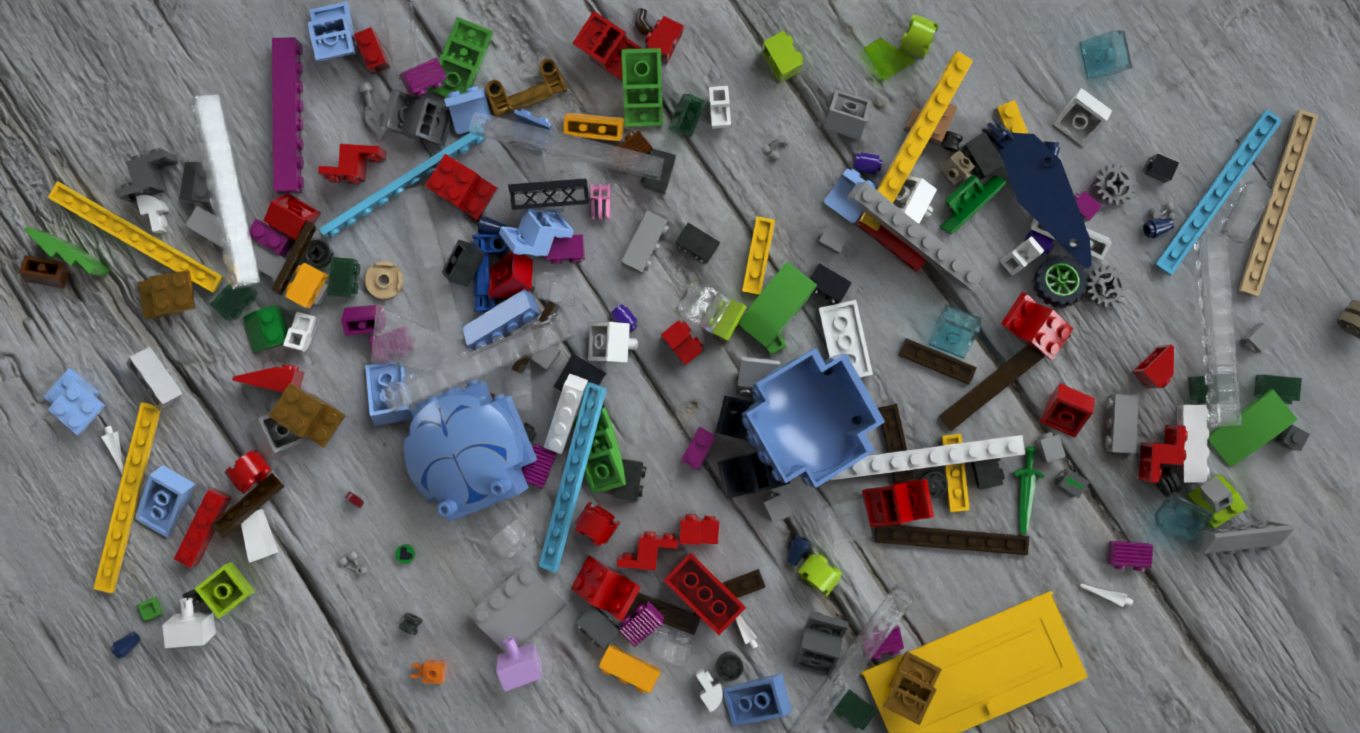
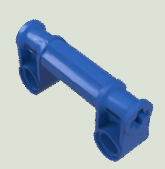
M476 234L472 235L474 245H477L485 253V256L473 279V296H475L476 307L474 312H488L497 306L498 299L488 296L490 279L489 254L506 253L509 250V246L501 235ZM502 239L504 246L501 249H497L496 242Z

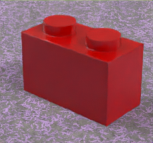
M372 27L353 34L366 66L372 74L390 68L377 34Z

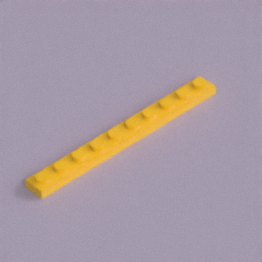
M955 51L877 188V191L892 203L895 201L973 63L972 59L959 51ZM865 212L859 220L875 231H878L881 225Z
M56 182L47 197L176 272L190 271L191 281L212 293H216L224 279V276L61 182Z
M141 402L93 588L95 590L111 594L115 593L161 413V410L159 411L154 404Z

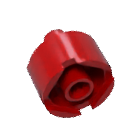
M255 449L254 452L252 450L236 460L234 468L232 469L229 466L224 473L238 491L245 494L252 489L254 483L258 482L260 484L266 479L272 470L266 460Z
M588 502L575 521V530L581 535L586 534L591 537V541L598 546H601L602 543L607 544L620 525L619 520L615 522V516L598 505L594 508L591 506L593 503Z

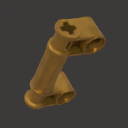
M546 58L539 65L544 79L543 83L507 97L503 85L498 80H491L487 83L486 92L497 119L509 112L514 113V110H521L551 98L554 94L563 90L565 92L568 91L554 60ZM548 64L554 67L550 73L543 71L544 67ZM493 86L500 87L498 94H491L490 91Z

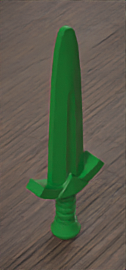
M1033 446L1025 448L1027 455L1026 467L1013 472V475L1016 477L1021 474L1019 528L1022 535L1026 534L1029 526L1036 475L1041 479L1044 477L1041 472L1033 469V459L1037 451Z

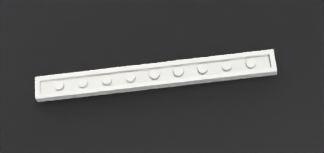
M1016 435L868 455L831 478V480L1025 455L1023 436Z

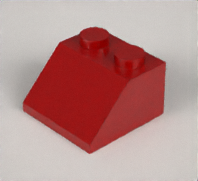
M288 193L271 201L263 221L268 223L271 228L285 233L288 238L297 240L306 221L314 224L321 212Z
M511 252L490 268L488 296L491 298H510L522 290L529 292L532 287L533 260L524 254L517 255Z
M1172 344L1158 346L1132 371L1147 389L1164 388L1171 382L1170 378L1174 375V346Z
M1059 383L1049 398L1040 423L1075 438L1093 414L1095 398Z

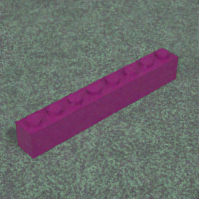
M295 37L272 38L273 191L277 193H301V188H304V178L301 176V169L304 168V160L301 157V150L304 148V142L301 138V131L304 128L303 120L301 119L303 101L300 100V93H303V83L300 81V74L303 73V65L300 62L303 47Z

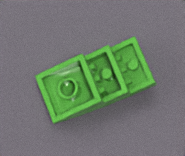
M457 17L452 33L448 36L444 52L439 58L440 65L447 79L443 81V86L435 90L430 87L429 91L448 97V93L454 91L464 93L467 92V88L473 87L494 31Z
M661 48L622 49L625 127L663 126Z
M29 227L24 229L50 257L65 260L71 266L84 268L89 274L105 277L110 272L93 256L65 239Z
M787 262L756 298L738 325L766 348L769 347L779 332L784 330L792 317L797 315L817 287V284L791 263Z
M1270 389L1257 401H1252L1239 413L1231 415L1209 433L1207 440L1226 464L1231 467L1268 443L1298 419L1277 393Z
M606 407L601 409L584 472L593 494L626 484L618 442ZM578 416L575 418L574 427L576 426Z

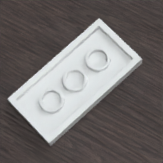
M853 300L818 308L829 358L846 353L859 377L873 375L857 301Z

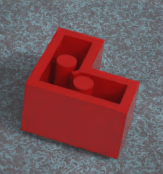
M663 16L661 21L657 20L653 32L648 33L645 39V47L647 49L661 48V61L668 64L684 31V25Z
M678 320L664 331L661 337L684 365H687L703 352L701 347L704 345L697 337L693 339L689 333L692 329L685 321L681 323Z
M685 514V517H681L679 544H718L720 521L716 520V516L704 515L703 519L697 518L695 514Z

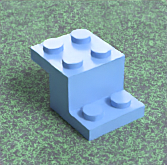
M347 1L309 10L312 21L307 23L317 62L355 54L353 41H356L353 35L355 32Z
M525 209L519 228L501 226L499 234L514 254H531L538 257L540 255L548 256L554 236L557 238H572L574 230L559 212Z
M68 368L44 395V398L52 404L48 410L76 435H80L105 407L96 398L100 392L72 368Z

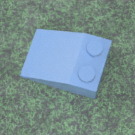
M399 359L365 365L369 411L374 425L379 426L412 420V404L404 360Z
M161 466L149 475L135 519L168 538L192 496L195 483L169 468Z

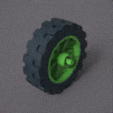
M1057 255L1054 258H1048L1037 269L1033 279V283H1035L1034 290L1037 291L1039 299L1042 298L1045 304H1050L1054 308H1066L1067 306L1074 305L1084 295L1088 285V281H1086L1087 274L1086 272L1084 273L1083 266H1079L1077 264L1078 261L1075 259L1071 260L1068 256L1060 257V255ZM1054 270H1055L1057 277H1055V276H1053V275H1051V274H1049V273H1050L1051 271H1054ZM1047 278L1053 280L1054 283L1048 284ZM1066 284L1073 285V290L1071 291ZM1061 288H1063L1067 294H1061Z

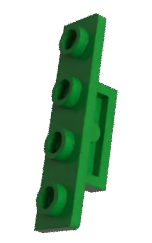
M971 175L945 200L953 214L939 227L952 235L1006 185V181L994 175L982 186L978 178Z

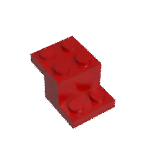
M595 11L592 12L572 42L575 47L589 55L591 62L620 81H623L622 49H643L628 39L624 30Z
M340 144L338 167L319 166L318 174L331 183H340L341 180L348 181L349 184H360V181L366 182L367 159H369V162L380 163V160H386V152L379 146Z
M444 154L425 185L426 188L476 220H479L498 190L496 186L481 178L479 174L447 154Z
M1021 292L1001 322V325L1020 342L1037 349L1052 361L1074 329L1053 309L1037 304L1028 294Z
M1165 425L1164 444L1141 442L1138 480L1158 483L1162 475L1160 463L1183 465L1187 456L1184 449L1185 442L1188 439L1186 426Z
M927 479L893 483L862 490L869 528L899 525L913 520L934 517Z
M644 531V534L639 536L638 555L634 556V553L623 552L622 555L618 556L617 567L656 570L658 547L677 549L678 537H675L674 533H663V536L655 535L656 532Z
M588 555L571 587L575 593L590 605L606 610L621 621L625 618L641 586L621 571L604 565Z

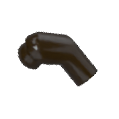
M638 8L635 27L640 34L647 36L649 32H653V28L645 21L647 10Z

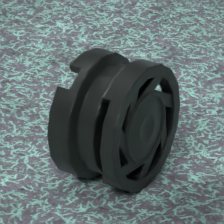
M312 240L303 255L308 264L322 268L331 263L334 253L328 243L322 240Z
M1171 467L1163 469L1161 478L1156 483L1165 497L1172 496L1173 492L1178 493L1182 491L1181 482L1176 473L1171 472Z
M928 471L920 477V480L927 479L930 497L939 498L947 491L948 481L942 473Z
M724 652L717 659V673L722 679L734 681L743 673L742 659L735 652Z

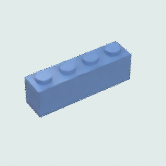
M522 290L463 326L462 331L467 346L476 352L483 351L506 335L533 321L534 318L540 315L535 297L526 290Z

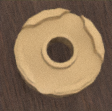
M386 261L377 262L367 270L365 286L375 298L391 299L402 290L404 283L403 274L393 263ZM383 275H387L389 278V283L385 286L379 283V279Z

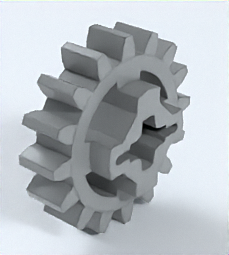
M1115 163L1112 165V168L1110 165H1107L1105 170L1101 169L1099 171L1101 176L1095 177L1098 183L1094 184V187L1099 189L1095 194L1102 195L1099 199L1100 201L1107 199V205L1113 201V205L1116 206L1119 205V201L1121 204H1124L1126 199L1130 200L1133 198L1130 193L1137 191L1133 186L1137 185L1138 182H1133V178L1136 175L1129 174L1132 170L1131 168L1124 170V164L1118 168V164ZM1110 173L1109 179L1104 181L1105 177ZM1127 188L1126 192L1121 196L1122 190Z
M1111 265L1107 266L1106 269L1104 266H1101L1099 271L1096 269L1092 271L1094 276L1090 275L1087 277L1090 280V283L1087 285L1090 290H1087L1086 294L1091 293L1092 296L1089 300L1096 299L1095 305H1100L1102 302V307H1107L1108 303L1112 307L1115 306V302H1122L1120 297L1127 296L1124 290H1128L1129 287L1125 286L1124 283L1128 282V279L1123 280L1122 277L1125 273L1119 274V268L1112 270ZM1102 274H1108L1105 279L1099 278ZM1108 283L1110 289L1105 290L1106 286L1104 284ZM1109 294L1115 295L1111 299H1105Z

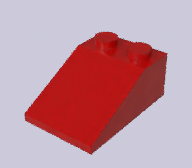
M283 364L282 367H272L233 376L232 380L284 393L290 383L301 389L304 372L299 371L298 366Z

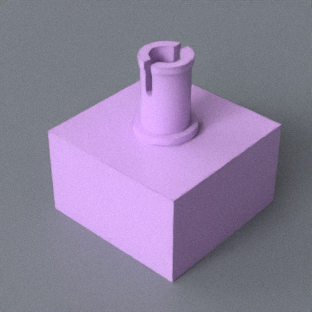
M513 636L504 639L503 644L507 652L498 655L496 668L504 692L541 679L542 661L534 642L518 648Z

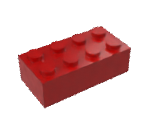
M692 552L664 579L677 595L718 636L746 609V606Z

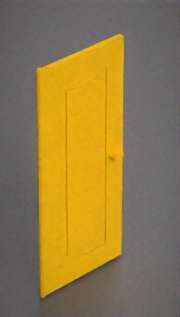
M1048 591L909 651L911 654L942 669L934 685V688L937 690L920 725L883 707L892 689L889 685L904 654L862 671L861 676L865 677L888 733H960L1088 678L1054 602L1053 592Z

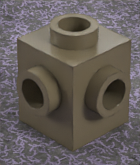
M959 150L939 169L956 185L960 180L964 183L972 175L970 171L975 166Z

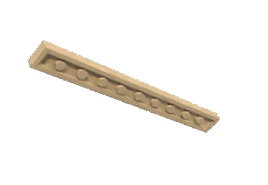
M1301 109L1296 112L1238 288L1240 292L1258 297L1318 118L1316 114Z

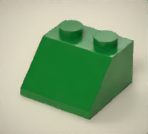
M273 305L259 309L243 317L253 353L284 345L288 330L281 306Z

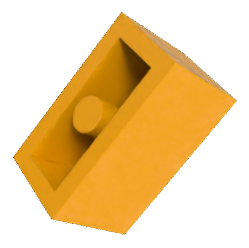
M303 262L302 265L297 267L295 271L296 277L293 282L287 285L285 297L310 309L328 274Z

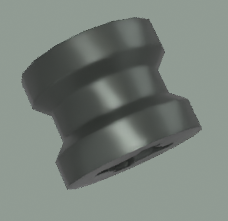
M946 131L945 139L941 142L940 147L950 152H958L960 149L959 143L962 142L963 136L955 132Z
M195 589L182 594L183 598H187V600L188 598H193V607L204 602Z
M405 613L403 616L404 621L400 623L399 628L406 633L416 635L418 632L417 627L421 625L423 620L414 614Z

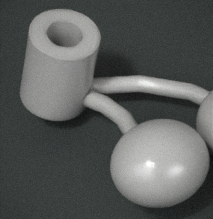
M781 136L779 139L769 143L768 146H764L762 152L765 155L770 154V158L776 161L779 159L778 145L781 143L786 147L789 145V140L785 136ZM779 141L776 145L775 151L771 152V148L769 146L772 143Z
M1168 202L1165 205V211L1162 213L1155 208L1149 210V214L1154 218L1163 219L1160 215L1167 211L1171 212L1167 215V219L1171 218L1173 221L1176 219V215L1172 213L1175 208L1172 202Z
M350 551L347 554V558L341 557L338 560L340 566H346L348 569L356 571L358 575L367 572L365 566L359 567L357 565V553L355 551ZM348 559L351 561L354 560V563L357 566L356 569H353L347 565Z

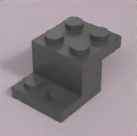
M392 89L382 126L410 138L426 140L439 146H445L452 117L449 107L426 97L409 96L402 91Z
M157 148L151 150L150 154L133 156L132 160L126 162L133 184L126 183L121 185L120 189L115 190L117 198L133 203L137 201L136 196H153L168 191L161 169L178 163L176 155Z
M810 612L801 633L799 651L794 659L793 667L831 676L840 658L842 639L848 628V621L838 617L826 616L819 612Z

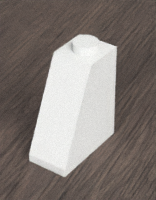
M256 510L241 523L249 563L278 552L264 510Z

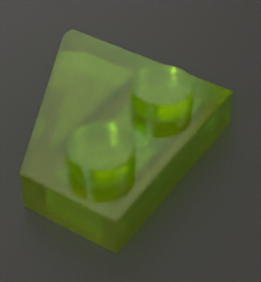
M882 38L864 47L865 53L882 81L915 62L913 58Z

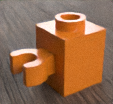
M427 659L423 666L418 662L412 663L411 667L418 668L419 672L412 673L410 677L419 678L423 676L422 683L442 684L446 679L447 660Z

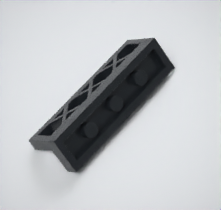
M586 178L508 184L512 210L589 204L588 181ZM584 189L585 200L577 201L571 196L576 190ZM557 191H562L567 195L562 202H557L552 198ZM537 193H544L548 197L543 203L539 204L533 200ZM516 194H524L528 198L524 205H516Z

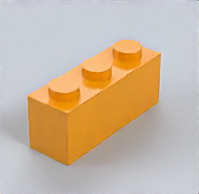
M567 113L564 116L563 136L621 141L623 138L624 118Z
M610 643L598 666L601 668L602 673L608 676L613 674L619 677L618 680L620 682L636 686L635 689L641 693H651L661 673L660 668Z

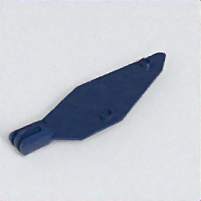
M995 117L992 120L1004 132L1001 133L990 122L987 126L998 138L995 139L985 128L981 131L985 132L989 139L998 147L1018 203L1084 268H1090L1092 265L1090 237L1062 161L1035 134L1011 133ZM1076 240L1077 245L1071 246V241Z

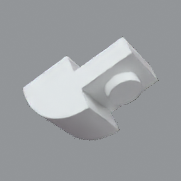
M728 86L709 87L712 129L730 128L731 117Z
M149 195L136 196L140 215L149 217L152 231L158 234L167 232V220L162 215L163 213L170 212L167 205L160 199Z
M1031 236L1007 254L1000 262L1013 276L1041 255L1044 250Z
M296 312L292 327L288 329L283 346L305 352L312 340L311 334L316 317Z
M701 668L696 671V676L704 687V690L700 692V697L708 710L712 712L721 703L723 696L722 686L719 680L712 684L714 679L709 671L705 672Z

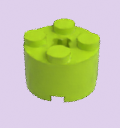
M913 14L909 22L908 32H905L901 39L900 49L905 53L924 60L935 38L934 32H937L939 23Z
M814 553V555L811 554L797 571V574H800V577L815 590L819 588L822 591L821 594L827 597L841 580L840 576L843 573L834 566H828L826 564L828 560L822 555Z

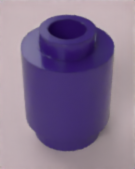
M863 152L861 154L856 153L853 168L858 169L860 172L876 174L877 171H881L883 160L879 159L880 155Z
M1032 229L1024 239L1025 242L1032 236L1044 250L1041 255L1049 254L1054 247L1052 238Z
M623 304L611 312L614 322L630 324L629 333L638 327L636 325L638 322L637 318Z

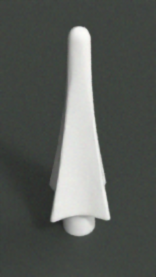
M111 426L104 427L105 436L101 438L112 454L122 475L124 464L118 431L113 433Z
M1085 584L1080 585L1081 588L1110 600L1121 607H1124V605L1132 606L1133 600L1127 598V595L1124 593L1103 590Z
M739 615L735 620L744 643H748L752 650L758 646L755 641L757 637Z

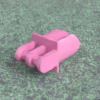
M591 184V220H595V202H598L599 220H603V202H606V220H610V184L608 186H602V184L594 186ZM594 191H599V196H594ZM602 191H607L608 196H602Z

